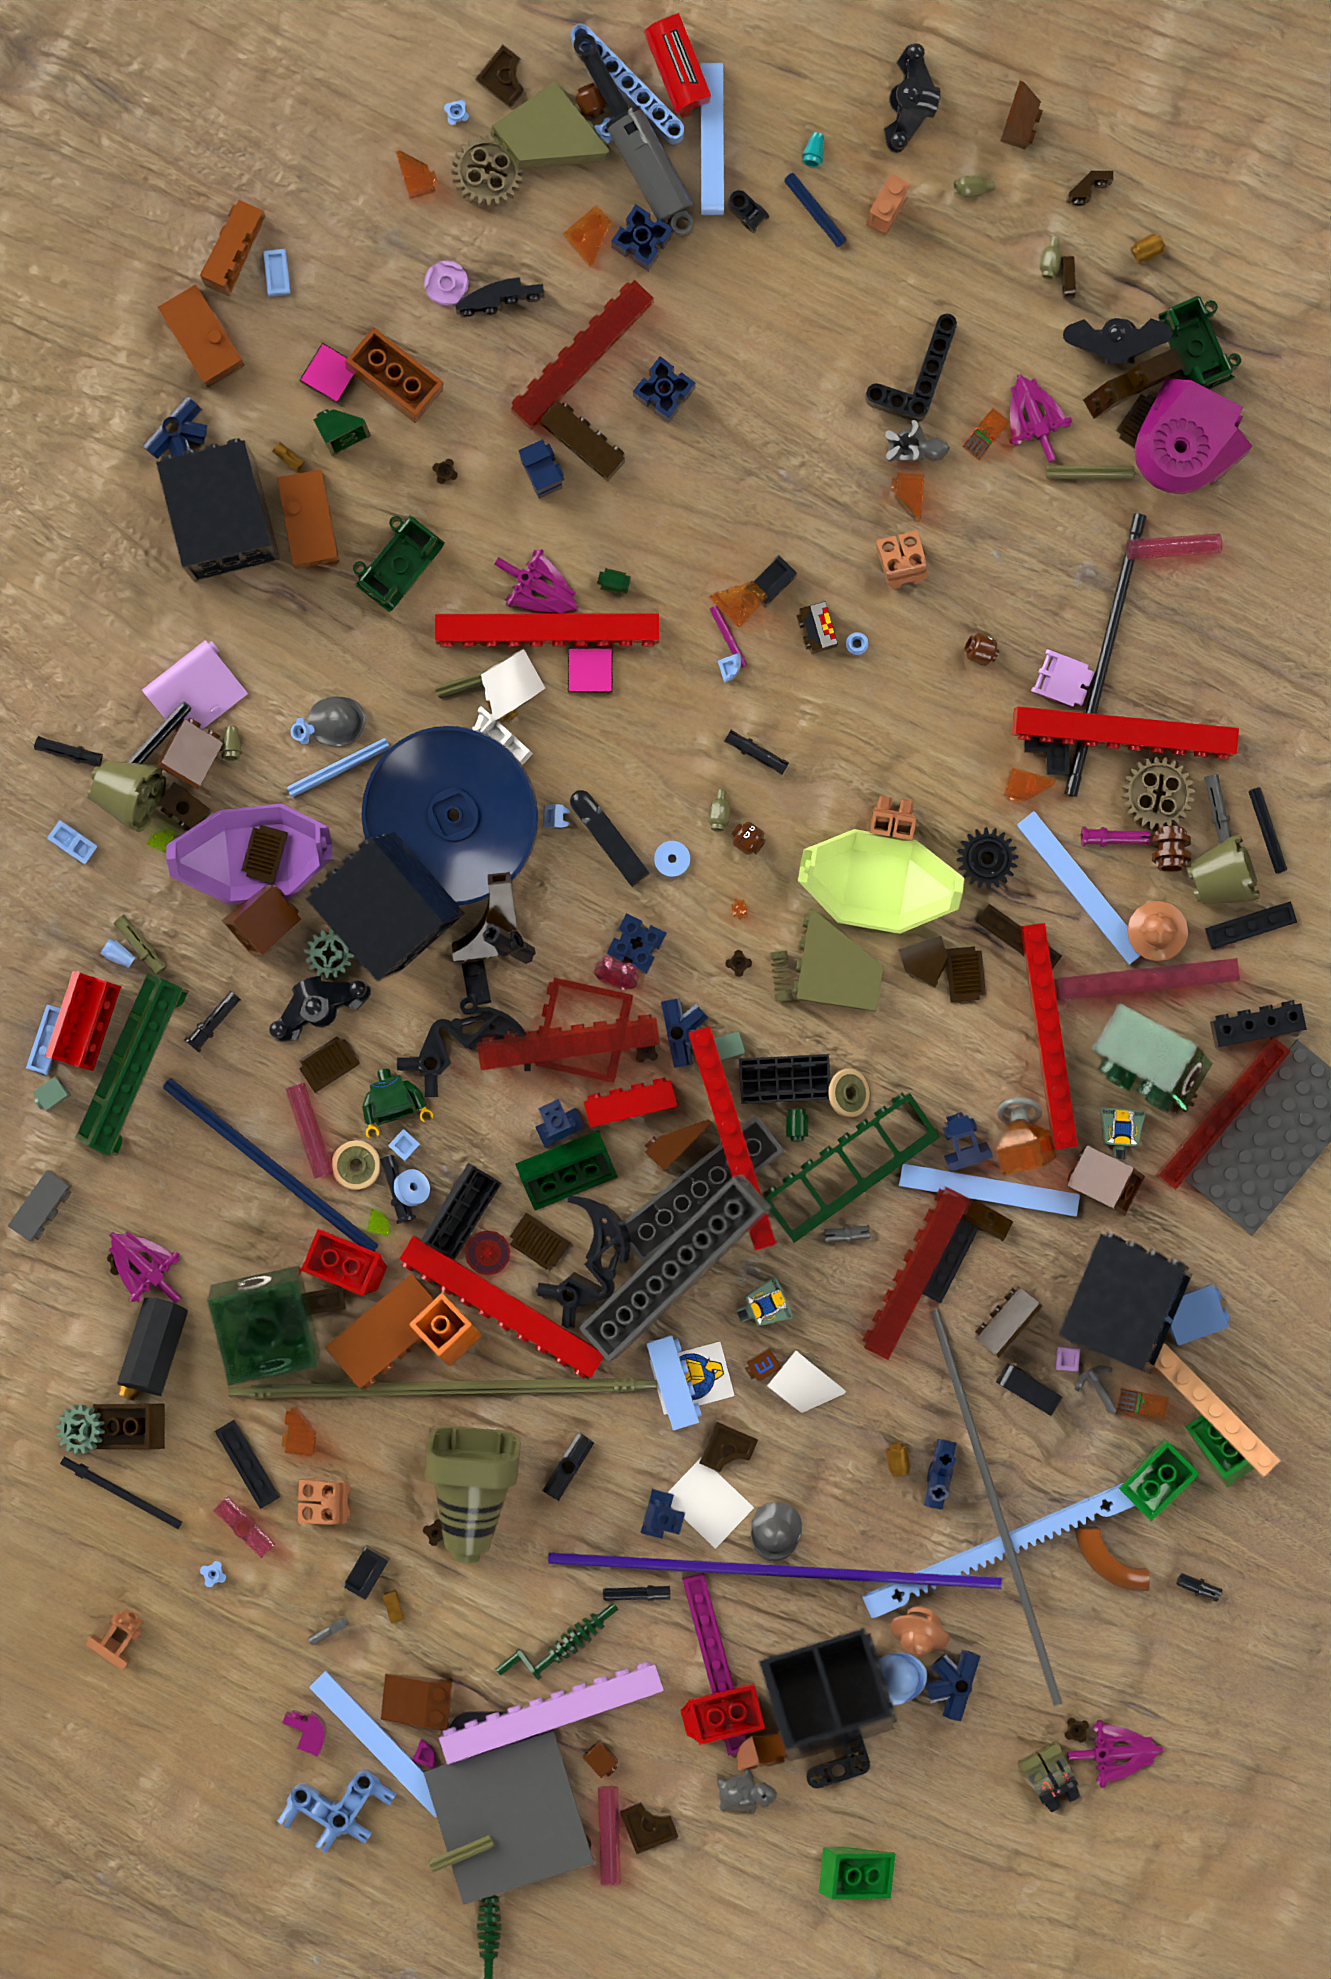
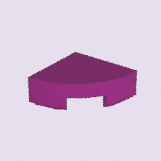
M420 1739L413 1761L433 1769L436 1760L434 1750L427 1741Z

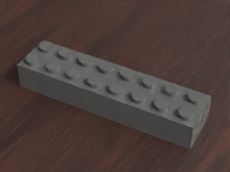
M757 1115L741 1127L755 1174L785 1151ZM722 1143L623 1221L629 1232L630 1248L642 1263L650 1259L732 1179Z

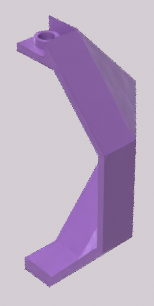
M284 804L217 811L167 844L166 860L170 877L228 905L244 903L266 885L279 887L285 894L283 898L287 899L292 898L332 860V841L328 826ZM260 825L288 832L275 884L246 877L247 872L241 870L253 827L259 829Z

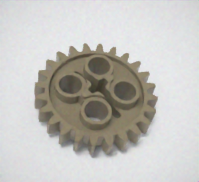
M486 135L485 141H482L477 136L476 143L469 139L468 147L463 144L461 145L462 152H456L455 157L457 159H453L452 162L455 168H452L451 174L456 175L453 177V183H459L456 190H464L462 198L469 195L470 204L474 200H478V207L481 206L482 202H485L487 208L490 207L491 202H494L495 206L498 207L499 200L506 204L507 196L513 199L515 195L513 191L519 192L520 186L518 184H522L523 178L520 176L523 175L524 169H517L494 139L493 141L489 140L488 135ZM476 155H481L485 158V160L482 162H478L474 159V157ZM503 161L507 166L503 168L498 167L496 162ZM486 169L490 170L489 174H485ZM477 176L480 181L472 182L469 180V177ZM494 181L499 182L501 187L494 188L490 183Z
M1155 757L1152 764L1149 759H1146L1145 766L1140 762L1137 764L1138 771L1133 768L1130 770L1133 777H1125L1129 784L1122 786L1123 789L1127 790V793L1122 794L1121 797L1128 798V801L1123 806L1131 807L1127 814L1135 813L1134 822L1139 818L1142 819V827L1147 822L1151 830L1155 824H1157L1158 829L1163 827L1164 823L1166 826H1172L1171 821L1179 824L1178 816L1186 818L1184 810L1190 811L1192 809L1187 803L1195 801V799L1189 797V794L1195 792L1194 789H1189L1188 787L1193 781H1186L1185 778L1189 775V772L1182 774L1183 766L1176 769L1175 760L1169 765L1167 764L1166 757L1161 763H1159L1158 757ZM1163 774L1164 777L1160 787V793H1163V796L1159 797L1157 812L1154 813L1153 807L1157 796L1153 794V791L1158 789L1159 776ZM1145 775H1152L1154 777L1155 783L1153 786L1145 784ZM1168 779L1176 782V790H1169L1166 787ZM1141 797H1148L1150 799L1149 808H1144L1140 805ZM1163 801H1168L1172 804L1171 812H1165L1162 809Z

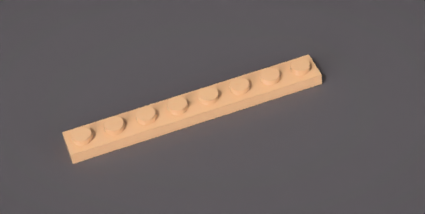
M1164 1343L1154 1367L1263 1477L1266 1476L1280 1460Z

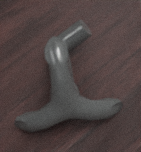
M1097 1365L1080 1375L1076 1382L1075 1390L1079 1392L1080 1387L1089 1380L1106 1407V1411L1113 1414L1116 1412V1407L1098 1375L1099 1373L1112 1372L1113 1368Z

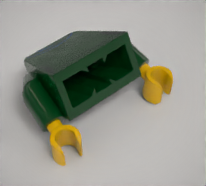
M382 1069L377 1072L379 1082L370 1085V1092L366 1094L362 1106L365 1124L368 1125L366 1129V1136L370 1138V1129H375L378 1137L380 1134L379 1125L417 1114V1109L420 1110L419 1117L421 1121L425 1122L422 1118L424 1112H429L431 1118H433V1113L425 1107L427 1103L421 1091L410 1081H403L401 1076L392 1077L389 1069Z

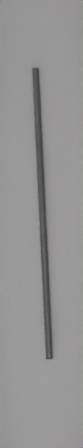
M939 1309L930 1311L942 1352L1053 1705H1060L1062 1700L943 1321Z

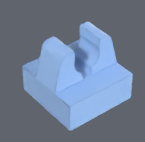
M545 805L544 828L568 826L569 822L563 821V814L570 813V810L565 808L564 805Z

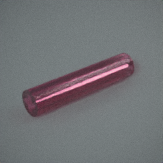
M1220 533L1131 539L1126 542L1128 560L1218 554L1222 551V537Z
M305 1083L286 1088L285 1090L314 1179L334 1173Z
M601 1786L598 1787L601 1885L621 1884L618 1787Z

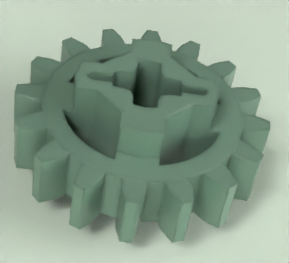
M331 929L329 935H326L324 930L321 931V937L314 934L315 942L308 941L307 943L311 946V950H305V953L310 955L306 962L313 963L310 969L312 971L318 969V976H321L324 972L325 977L328 979L331 973L336 978L338 977V971L345 974L346 970L344 967L346 965L352 966L348 961L349 958H354V955L349 953V948L337 935H334V931ZM326 940V944L321 949H318L319 943ZM335 940L341 943V945L344 948V951H340L336 948ZM331 947V950L335 952V956H331L328 961V957L324 955V952H328ZM315 957H319L324 961V968L317 963ZM339 959L343 960L338 967L333 968L336 961Z
M73 1405L71 1409L64 1410L66 1416H59L58 1419L62 1423L56 1425V1428L60 1429L61 1432L56 1436L63 1438L60 1445H67L66 1451H74V1454H81V1452L90 1453V1450L97 1448L95 1442H102L99 1434L105 1433L104 1430L100 1429L104 1421H98V1418L101 1416L100 1413L93 1414L95 1408H87V1405ZM78 1414H82L86 1418L83 1419L81 1416H78ZM75 1440H78L79 1442H82L83 1444H78V1443L75 1442Z

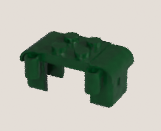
M1195 296L1158 314L1160 322L1169 325L1173 330V337L1168 341L1171 349L1176 348L1186 366L1181 370L1184 379L1192 380L1207 389H1211L1235 378L1232 372L1240 365L1241 357L1237 353H1233L1229 357L1223 353L1208 320L1217 311V303L1210 300L1204 305L1202 298ZM1207 307H1211L1213 311H1208ZM1230 360H1235L1236 364H1232Z
M409 515L405 522L399 516H393L390 519L389 525L396 534L369 567L361 561L353 565V571L359 578V581L354 585L388 612H391L445 544L443 540L411 515ZM394 522H400L398 527L393 526ZM358 567H364L362 572H357Z

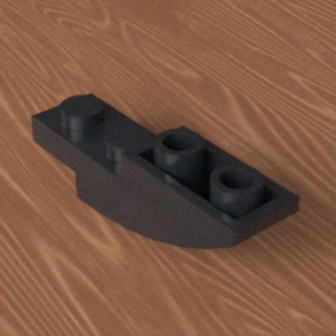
M520 277L497 281L463 298L455 305L457 315L461 314V317H472L474 313L481 312L484 315H494L497 311H501L500 302L505 301V304H516L518 300L526 299L527 302H538L540 298H545L543 284L521 286Z

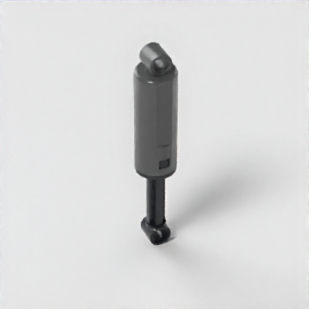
M586 33L578 35L573 45L575 53L585 64L614 117L606 124V128L656 219L664 223L669 221L673 232L677 236L686 237L690 235L693 231L694 223L687 210L693 206V201L641 106L629 109L599 54L595 39ZM582 42L591 44L590 50L586 52L581 51L579 46ZM680 219H685L689 222V226L684 230H680L676 226L677 221Z

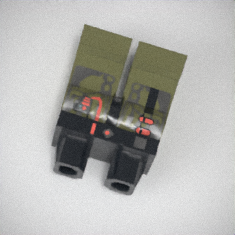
M1057 1741L1038 1750L1049 1772L1046 1771L1036 1752L1018 1761L1042 1804L1045 1803L1051 1813L1062 1807L1057 1799V1796L1065 1793L1069 1802L1080 1798L1077 1788L1078 1783Z

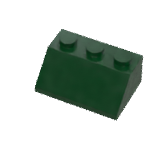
M325 409L316 415L317 418L313 419L331 456L371 436L363 418L335 409L330 411Z

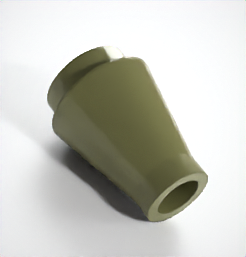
M225 727L223 744L220 750L224 760L236 761L240 759L242 748L238 727Z

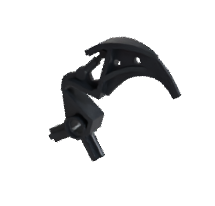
M478 1007L475 1013L482 1014L476 1017L455 1018L452 1021L438 1019L432 1024L419 1057H397V1071H419L421 1075H424L425 1097H438V1075H441L451 1065L439 1033L441 1028H446L466 1049L469 1048L471 1050L490 1043L509 1045L520 1053L524 1062V1071H531L530 1047L526 1037L527 1034L522 1026L510 1015L491 1007ZM482 1019L486 1021L475 1034L462 1033L463 1026L476 1023L475 1021ZM494 1025L495 1030H490V1026ZM509 1030L513 1031L512 1035H508ZM429 1057H434L437 1060V1066L433 1070H428L425 1067V1061Z
M568 1196V1203L584 1208L592 1220L594 1229L593 1240L586 1255L588 1261L584 1265L601 1286L574 1272L559 1285L539 1282L536 1293L537 1296L556 1298L560 1305L563 1306L562 1326L564 1328H574L576 1307L607 1299L614 1293L615 1284L613 1279L616 1276L615 1269L619 1260L618 1256L620 1253L621 1263L627 1264L630 1257L631 1241L623 1220L610 1207L591 1199ZM613 1245L616 1251L611 1258L609 1267H602V1254ZM567 1290H571L574 1293V1298L568 1296Z

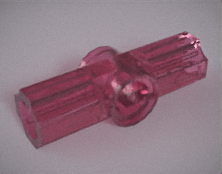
M228 1496L213 1510L234 1531L235 1535L241 1538L260 1558L275 1545L256 1525L254 1519L247 1516ZM245 1521L249 1523L250 1531L248 1533L240 1531V1522Z

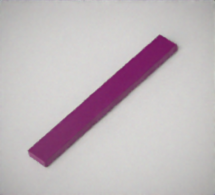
M701 1573L682 1578L712 1694L732 1689L734 1685L705 1574ZM746 1734L724 1739L728 1756L738 1753L744 1741L748 1740Z

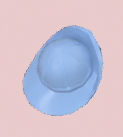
M892 1653L879 1659L893 1705L908 1702L924 1690L927 1672L924 1665L916 1657L907 1653Z

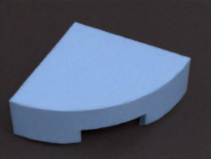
M735 654L718 661L724 682L731 681L738 674L741 666L740 654Z

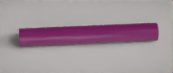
M718 606L711 607L709 610L732 655L740 654V668L745 667L748 664Z

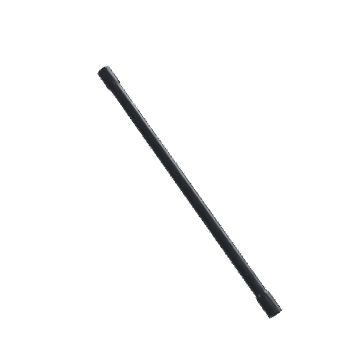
M1133 514L1129 539L1085 713L1097 714L1139 541L1147 518L1143 514ZM1078 742L1071 772L1068 775L1064 792L1068 796L1077 797L1082 779L1081 774L1088 747L1084 746V742Z

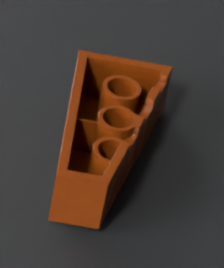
M240 200L231 207L229 212L230 218L226 225L223 226L219 239L200 273V277L206 287L230 296L265 219L263 210Z

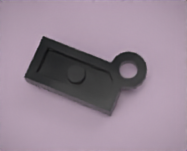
M484 960L462 964L467 998L461 1001L460 1009L466 1015L474 1014L478 1009V1005L491 1003ZM471 1003L473 1004V1007L467 1009L465 1008V1005Z

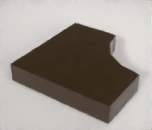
M502 45L475 78L476 82L509 108L524 92L516 77V68L520 62V57Z
M716 1422L699 1464L720 1472L724 1465L732 1460H750L758 1439Z
M641 1802L620 1810L636 1854L679 1838L671 1815H653L644 1808Z

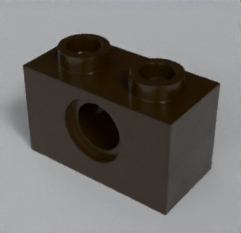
M175 782L158 802L162 806L160 811L169 818H172L173 815L180 820L178 824L186 831L207 819L212 812L211 809ZM182 803H188V813L181 815L178 811L179 806Z

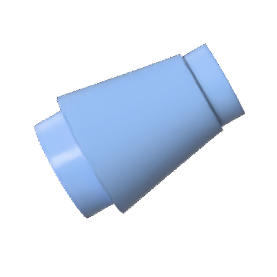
M112 939L108 940L100 953L105 956L104 959L127 968L130 967L135 959V956L117 940L113 941Z

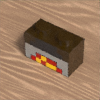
M826 601L800 608V615H796L799 628L804 627L806 636L802 637L805 649H810L811 654L837 647L838 642Z

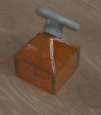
M1017 1097L1008 1099L1000 1104L997 1109L998 1118L1003 1123L1009 1125L1008 1130L996 1149L1003 1176L1046 1166L1057 1157L1050 1132L1034 1125L1042 1116V1108L1036 1101ZM1023 1104L1021 1107L1007 1108L1011 1105ZM1033 1107L1035 1114L1029 1118L1028 1110Z

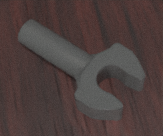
M344 1616L312 1635L308 1640L313 1646L330 1635L339 1632L349 1623Z

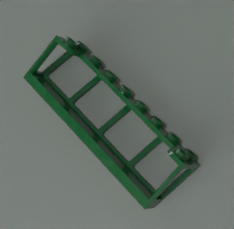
M147 973L75 1137L76 1139L106 1155H118L123 1142L120 1135L173 1011L184 1003L189 990Z
M902 1092L891 1099L893 1104L889 1108H886L884 1105L874 1112L876 1117L868 1122L865 1119L856 1125V1132L851 1135L847 1132L837 1139L839 1144L834 1148H831L830 1145L819 1152L821 1157L813 1162L810 1159L801 1165V1172L796 1175L792 1172L783 1178V1185L778 1188L773 1185L763 1192L765 1195L764 1199L772 1207L770 1211L793 1243L797 1242L940 1138L910 1093L905 1095ZM907 1101L926 1126L928 1132L899 1152L879 1121ZM874 1126L894 1154V1157L867 1177L862 1178L842 1148L868 1128ZM834 1153H838L857 1180V1184L826 1205L807 1179L806 1174ZM800 1179L819 1204L821 1210L792 1230L773 1205L771 1199Z

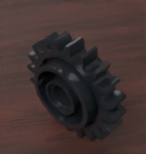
M987 827L984 828L983 834L976 829L975 837L967 834L969 842L963 840L960 842L964 849H957V852L962 857L957 858L956 862L963 864L958 868V871L965 870L966 873L962 877L964 879L971 877L969 885L977 881L978 889L982 887L983 883H985L987 890L990 889L991 883L998 888L999 880L1007 883L1005 875L1012 877L1014 874L1010 871V868H1017L1018 866L1012 863V860L1018 859V856L1011 853L1017 847H1009L1008 845L1012 839L1004 841L1005 832L997 836L996 828L993 829L991 834H989ZM983 853H990L993 857L992 864H984L981 860V855Z

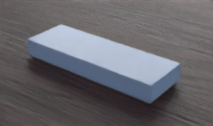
M46 1005L26 1069L49 1075L54 1059L45 1057L60 1008Z

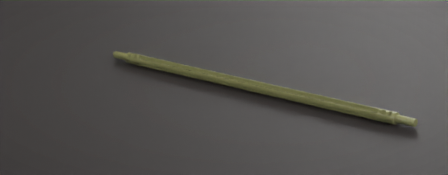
M601 1378L373 1383L367 1389L364 1386L359 1389L355 1383L251 1385V1387H229L228 1394L229 1396H251V1398L632 1392L635 1389H657V1380Z

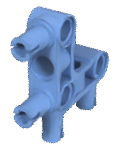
M368 1769L360 1770L352 1778L347 1786V1792L342 1800H338V1802H332L321 1795L318 1789L306 1783H300L287 1798V1806L277 1821L282 1825L285 1818L288 1817L284 1827L290 1828L299 1811L304 1812L325 1826L326 1829L315 1846L320 1849L323 1843L326 1842L322 1851L328 1853L336 1837L342 1834L347 1835L348 1833L365 1844L372 1832L355 1822L356 1819L354 1818L368 1796L374 1795L389 1806L397 1793L380 1784L379 1778L374 1776V1773ZM361 1776L368 1777L370 1785L361 1786L358 1778ZM296 1791H305L307 1799L299 1800L296 1797ZM342 1815L346 1823L343 1825L336 1824L334 1816Z

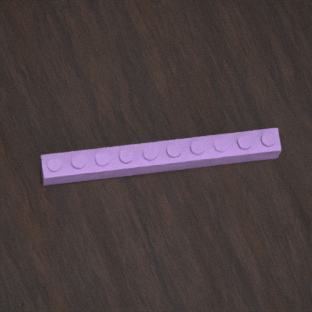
M646 1661L636 1665L637 1669L630 1672L628 1668L615 1672V1677L607 1679V1676H602L594 1679V1684L588 1686L585 1683L572 1687L573 1691L564 1694L563 1690L550 1694V1699L543 1701L542 1697L529 1701V1706L523 1708L520 1705L507 1709L508 1713L499 1715V1712L487 1715V1720L478 1723L477 1719L466 1722L464 1723L465 1727L456 1730V1727H451L443 1730V1735L439 1737L447 1764L662 1692L664 1690L656 1665Z

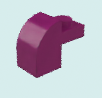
M287 1711L282 1723L303 1731L297 1749L319 1756L326 1738V1725L323 1719L314 1711H311L308 1719L304 1718L305 1714L299 1711Z

